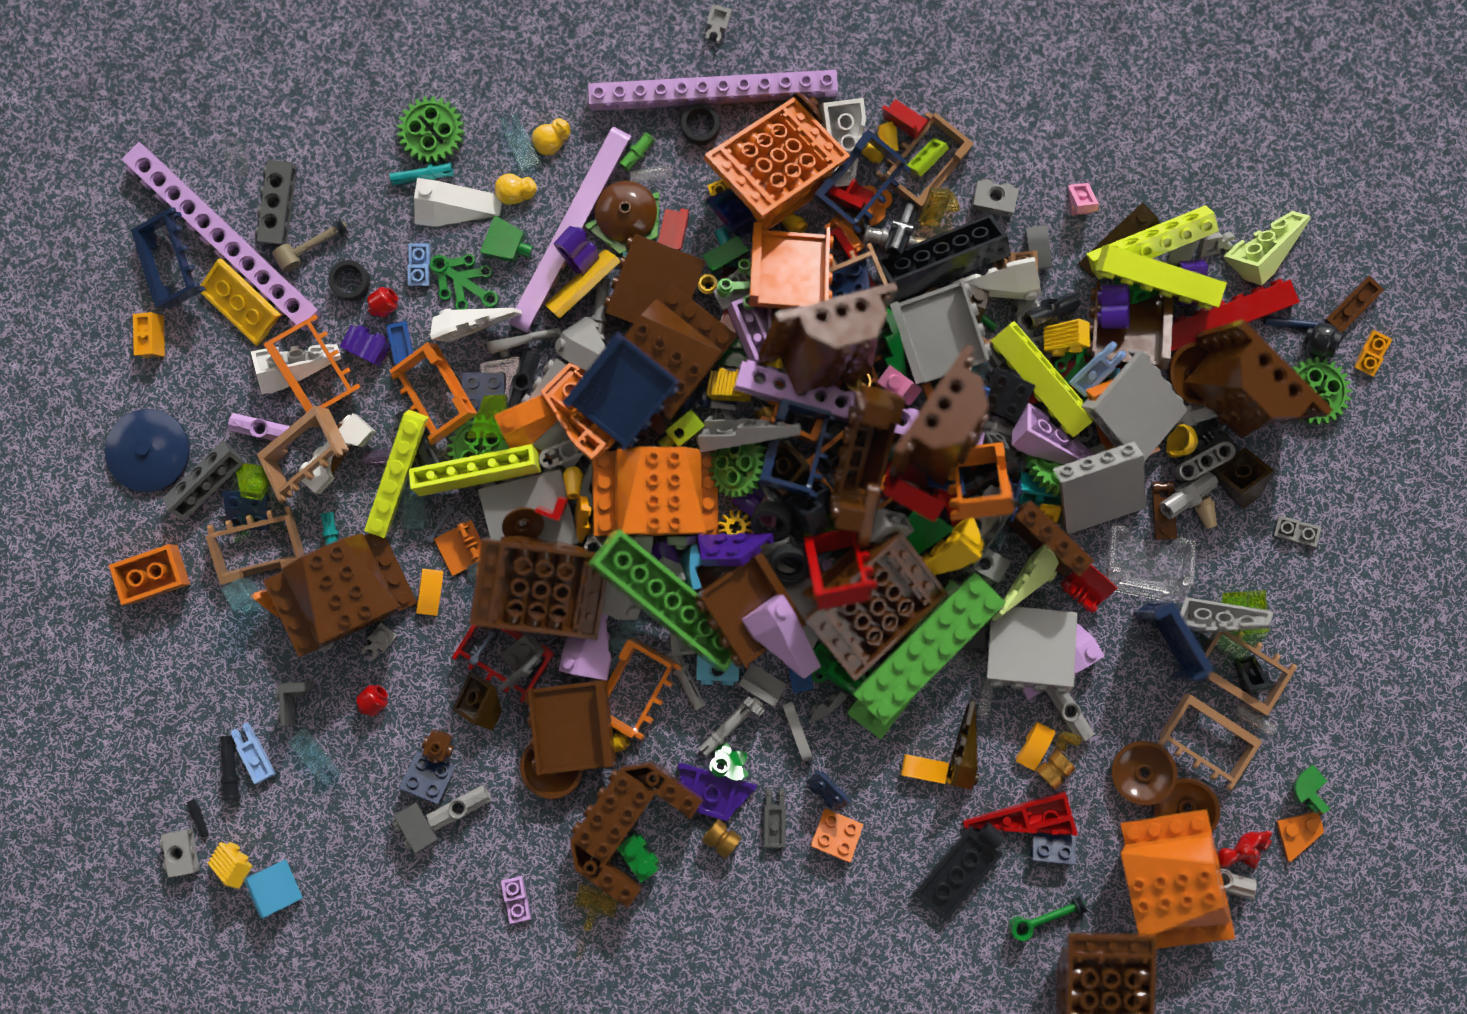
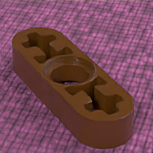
M867 483L863 499L866 515L862 531L857 532L856 545L865 547L869 545L879 494V484Z

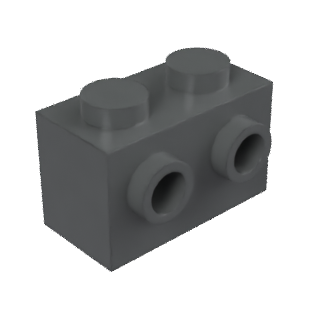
M416 802L393 815L395 820L392 821V824L397 832L402 831L405 839L402 841L408 851L412 849L416 853L438 840Z

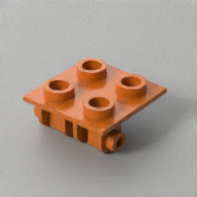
M472 520L460 523L456 528L434 538L452 576L478 563L482 540Z
M824 808L815 836L811 840V847L851 863L863 824Z

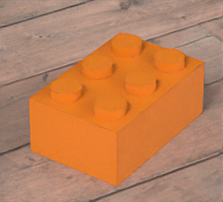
M168 544L109 565L121 605H133L191 585L178 545Z

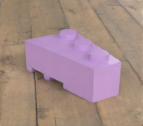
M744 298L731 302L727 310L748 360L760 364L758 353L772 324V309L755 307L752 310H746L743 307Z

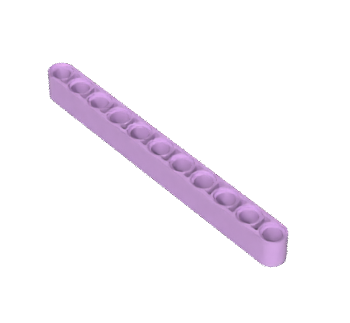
M612 127L516 307V309L521 310L522 314L511 318L510 325L527 334L531 332L530 327L532 323L535 324L541 313L539 311L540 308L546 303L551 294L549 291L556 285L560 277L558 274L567 264L565 258L557 251L553 243L569 226L580 227L585 230V224L589 222V216L593 215L599 195L608 187V180L612 179L618 168L616 167L618 161L622 160L627 151L625 149L626 146L632 141L631 135L615 127Z

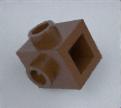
M437 729L431 730L429 737L426 736L423 741L422 748L424 751L422 755L428 756L427 760L434 763L445 761L453 753L454 746H452V742L455 736Z

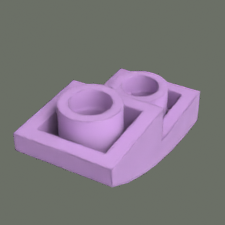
M523 877L502 880L501 884L504 902L507 905L509 923L514 924L532 920Z

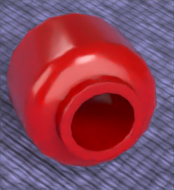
M380 287L368 296L367 309L373 316L377 315L385 318L398 308L399 298L391 288Z
M379 685L367 686L356 697L358 711L363 715L376 716L388 704L386 690Z

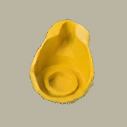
M558 118L554 119L552 124H544L537 127L532 134V143L538 153L543 155L555 154L570 135L569 123Z
M504 174L495 183V195L505 205L517 204L531 199L537 191L536 184L530 177L521 179L514 174Z
M1180 424L1168 435L1166 453L1169 457L1177 458L1194 452L1198 445V437L1196 431L1191 426Z

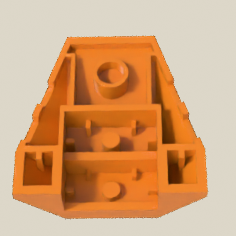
M568 363L543 388L541 394L575 447L588 458L594 460L604 455L617 440L574 406L568 407L563 403L564 399L586 372L584 369Z

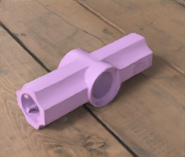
M232 413L228 422L229 431L270 441L275 440L290 427ZM264 424L266 427L265 431L259 434L258 428Z

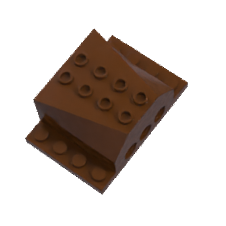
M895 282L776 313L758 353L760 362H774L780 358L796 394L820 387L829 388L835 383L841 381L846 383L855 377L872 373L876 345L887 316V308L898 290Z
M672 283L660 299H656L641 314L624 336L679 380L676 385L679 389L671 399L667 396L662 402L665 404L662 411L658 415L654 413L650 417L652 423L649 427L660 435L738 336Z
M1245 320L1200 331L1195 337L1200 342V346L1209 351V353L1184 383L1203 401L1206 408L1213 410L1218 415L1219 421L1227 424L1241 439L1264 426L1276 422L1283 423L1328 416L1333 410Z
M968 344L965 346L895 446L888 474L890 477L896 480L899 474L903 476L909 467L908 464L944 486L959 463L961 465L964 464L969 456L968 453L971 447L974 448L979 442L983 428L990 418L982 378L970 371L975 359L972 357L974 353L973 347Z
M897 531L883 545L870 541L868 547L860 548V553L868 552L871 557L869 561L863 562L864 568L872 567L874 570L872 576L866 577L867 581L875 580L877 582V588L869 590L871 600L819 611L813 583L802 593L815 606L803 619L854 681L865 673L948 595L900 531ZM854 546L821 575L824 590L863 582Z
M363 533L356 534L303 555L283 567L282 572L262 580L299 658L417 604L387 538L371 533L363 535Z
M507 536L501 537V540L482 538L469 625L597 640L607 580L587 565L596 553L589 552L584 547L562 541L532 537Z
M1067 933V948H1062L1057 962V1014H1155L1157 937L1150 934Z

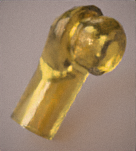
M1063 731L1057 737L1058 741L1055 746L1057 749L1065 751L1067 745H1080L1082 737Z

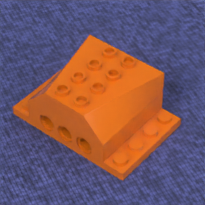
M793 97L705 154L703 160L747 205L757 222H762V230H769L813 200L818 188L828 177L830 178L833 170L848 161L850 155L805 107Z
M687 447L626 448L625 450L607 451L604 455L592 460L593 536H610L615 530H621L627 536H633L634 534L652 536L718 535V487H714L716 481L711 480L714 473L708 471L713 467L711 464L713 457L710 453L715 452H700V449Z
M1207 809L1121 822L1125 842L1121 856L1138 933L1155 935L1157 937L1156 949L1235 939Z

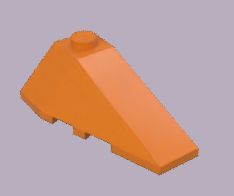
M542 394L494 415L510 449L533 444L559 421Z

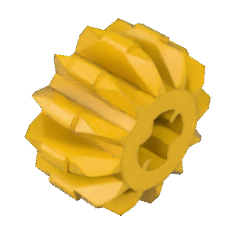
M731 510L729 511L730 519L725 514L722 515L726 523L718 522L719 526L725 527V529L718 531L719 534L725 532L726 534L745 532L752 534L751 529H746V527L751 526V522H744L749 516L746 514L741 519L740 510L737 512V517H734V513ZM735 522L739 523V527H742L741 531L737 530L736 533H732V529H729V526L734 525Z

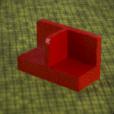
M852 179L848 186H834L827 194V198L847 208H853L860 213L875 194L873 191L858 185L856 179Z

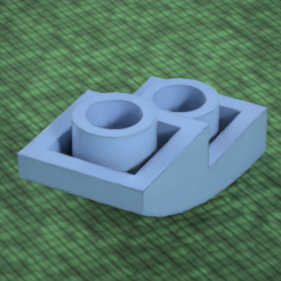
M408 243V286L430 285L431 243Z

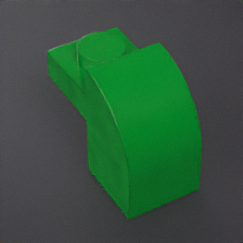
M1314 765L1307 767L1296 777L1292 793L1297 804L1303 803L1306 800L1308 802L1306 806L1312 813L1323 815L1330 808L1315 792L1328 781Z

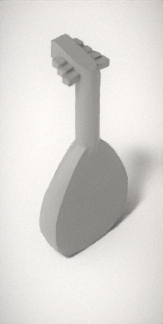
M559 328L532 332L527 335L486 342V346L491 354L500 352L501 357L509 356V348L535 340L557 336L559 338L562 331Z

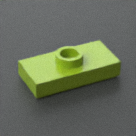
M933 138L907 166L911 169V173L921 177L949 147L945 142Z

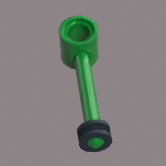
M1078 896V898L1072 899V904L1031 920L1022 916H1015L1008 923L1009 932L1017 940L1027 941L1032 937L1033 928L1074 912H1077L1078 915H1081V912L1086 913V902L1081 896ZM1021 923L1025 924L1024 931L1017 933V926Z

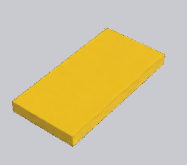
M603 249L598 254L600 258L585 275H575L544 305L554 315L561 318L620 263L616 255Z
M222 258L217 259L200 285L205 287V291L201 292V294L256 346L263 342L281 316L272 305Z

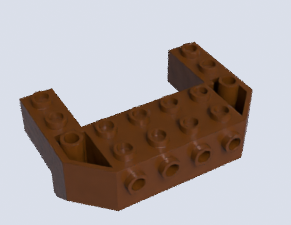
M861 385L859 391H856L854 406L849 407L847 416L849 418V426L844 427L842 436L844 446H840L838 451L839 467L835 466L834 492L831 493L829 505H831L830 512H832L831 519L834 520L836 528L861 532L866 515L863 499L867 483L879 484L880 492L896 425L900 424L906 398L892 391ZM858 430L862 431L860 435H857ZM853 450L857 451L855 455H852ZM880 493L878 494L876 510L879 507L881 499Z
M653 761L623 765L619 771L614 769L608 778L611 781L608 787L604 788L602 786L595 796L598 799L596 804L588 806L583 813L586 818L582 824L577 822L570 832L573 834L570 843L575 871L627 908H629L640 892L642 885L609 863L608 860L650 800L657 794L690 819L703 801L702 796Z

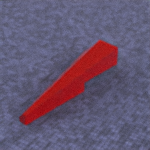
M1065 791L963 820L966 829L969 825L973 828L981 829L987 822H990L998 830L1078 835Z

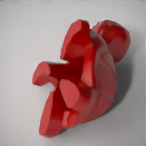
M1270 831L1248 832L1241 836L1234 849H1220L1217 852L1220 867H1229L1241 860L1247 866L1257 869L1261 858L1259 857L1261 854L1259 851L1260 849L1265 851L1270 847L1272 843L1270 838L1273 833Z

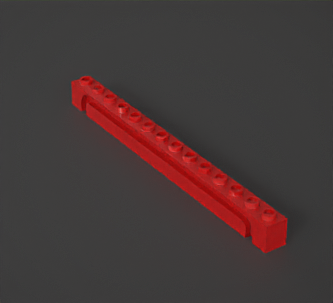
M1282 278L1270 283L1271 287L1264 289L1263 286L1251 290L1252 294L1244 296V293L1231 298V302L1226 304L1224 300L1221 301L1219 307H1213V309L1208 311L1206 309H1199L1193 312L1194 316L1187 318L1184 315L1174 319L1175 323L1172 324L1171 352L1178 350L1188 343L1199 342L1195 337L1200 331L1240 320H1245L1249 323L1296 305L1300 301L1291 279L1284 282ZM1084 354L1085 362L1088 364L1090 358ZM1069 361L1067 369L1059 374L1065 378L1076 364V361ZM1058 363V369L1063 370L1064 365L1062 363ZM1123 365L1115 366V368L1123 369L1125 367ZM1034 391L1028 400V403L1031 405L1039 403L1033 394Z

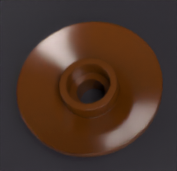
M794 92L793 97L822 124V117L818 110L820 103L813 96L808 98L799 92Z
M518 508L505 516L502 522V532L505 537L524 536L537 538L543 531L544 519L541 514L534 512L535 509Z

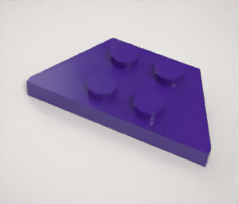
M721 533L718 535L697 536L703 566H743L751 557L761 552L760 546L764 543L772 544L774 542L772 533Z
M682 762L678 764L681 782L703 797L702 803L695 811L701 814L727 821L757 788V784L744 780L732 781L726 776L722 778L716 777L711 771Z

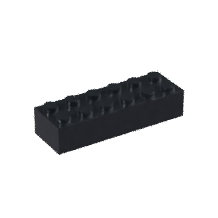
M989 214L904 248L901 258L894 260L886 255L878 258V261L888 284L893 282L896 284L898 290L893 297V300L896 302L1011 256L1007 234L993 215Z

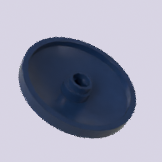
M154 409L136 410L119 419L110 430L105 444L106 463L114 478L125 487L140 492L160 491L171 486L184 473L190 458L189 438L183 426L171 415Z

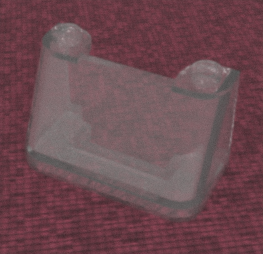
M1112 525L1109 531L1102 574L1118 587L1116 592L1161 601H1173L1174 603L1182 601L1194 586L1196 541L1180 537L1173 540L1170 545L1131 538V532L1125 526Z

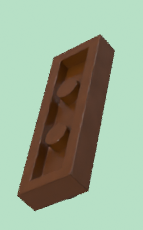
M1370 275L1367 276L1324 321L1335 326L1337 331L1343 332L1384 289Z

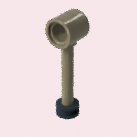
M338 218L339 221H333V227L295 249L290 244H284L276 248L272 255L282 272H289L301 264L298 257L338 233L343 236L342 233L345 234V231L348 233L347 224Z

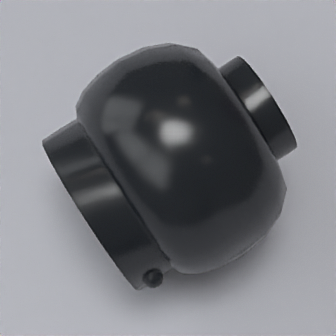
M1318 323L1314 328H1309L1304 343L1307 344V350L1311 355L1319 358L1327 356L1334 358L1342 340L1343 332L1337 331V328L1329 323Z

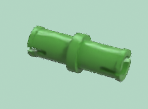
M645 132L640 140L629 148L628 154L619 162L620 166L623 165L622 169L629 172L639 159H643L644 153L655 142L654 138L650 139L651 135Z

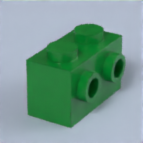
M634 832L624 839L617 849L639 881L643 882L659 870L658 863L660 861L653 852L650 853L646 848L648 844L641 834L638 836Z

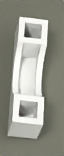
M356 414L346 416L341 422L342 426L339 428L347 446L356 445L363 448L376 433L372 427ZM329 442L314 451V457L309 463L330 447ZM334 454L327 459L329 462L327 468H323L320 465L312 471L315 476L312 480H308L306 477L301 480L316 494H321L334 480L331 471V461ZM305 462L298 471L300 472L309 463Z

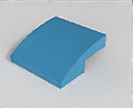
M695 544L683 550L680 563L683 565L686 577L684 583L693 590L701 588L695 568L703 565L697 545Z
M286 859L244 879L260 918H264L303 898Z

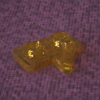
M930 188L918 220L920 226H940L945 212H958L960 205L954 192L950 191V188Z
M583 883L580 884L574 901V905L589 910L583 926L585 931L592 929L597 913L614 918L619 901L605 891Z

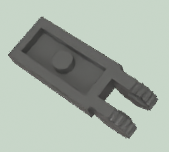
M766 788L764 848H786L784 788H779L778 791L779 804H771L772 790L771 788Z

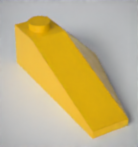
M974 518L964 519L953 527L952 534L945 541L943 539L939 540L932 548L930 554L925 552L920 556L933 575L964 568L970 563H976L982 557L981 552L984 543Z

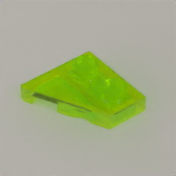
M507 394L484 395L480 404L481 407L474 418L475 421L472 428L468 432L467 439L504 437L494 415L507 409Z
M244 463L235 471L240 496L262 500L270 485L263 466Z

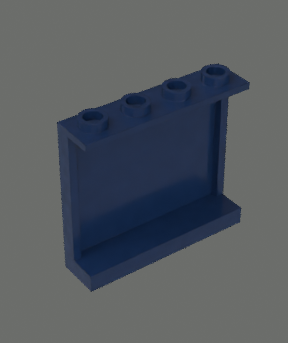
M617 332L567 395L563 403L568 407L574 406L622 444L623 447L621 449L625 450L627 446L632 448L639 437L636 435L641 429L645 432L652 423L650 417L654 413L658 415L665 407V404L662 402L668 396L671 399L679 389L676 387L679 380Z
M1173 601L1150 602L1133 612L1137 619L1154 621L1180 664L1181 669L1171 674L1172 678L1201 682L1210 676L1209 673L1214 668Z

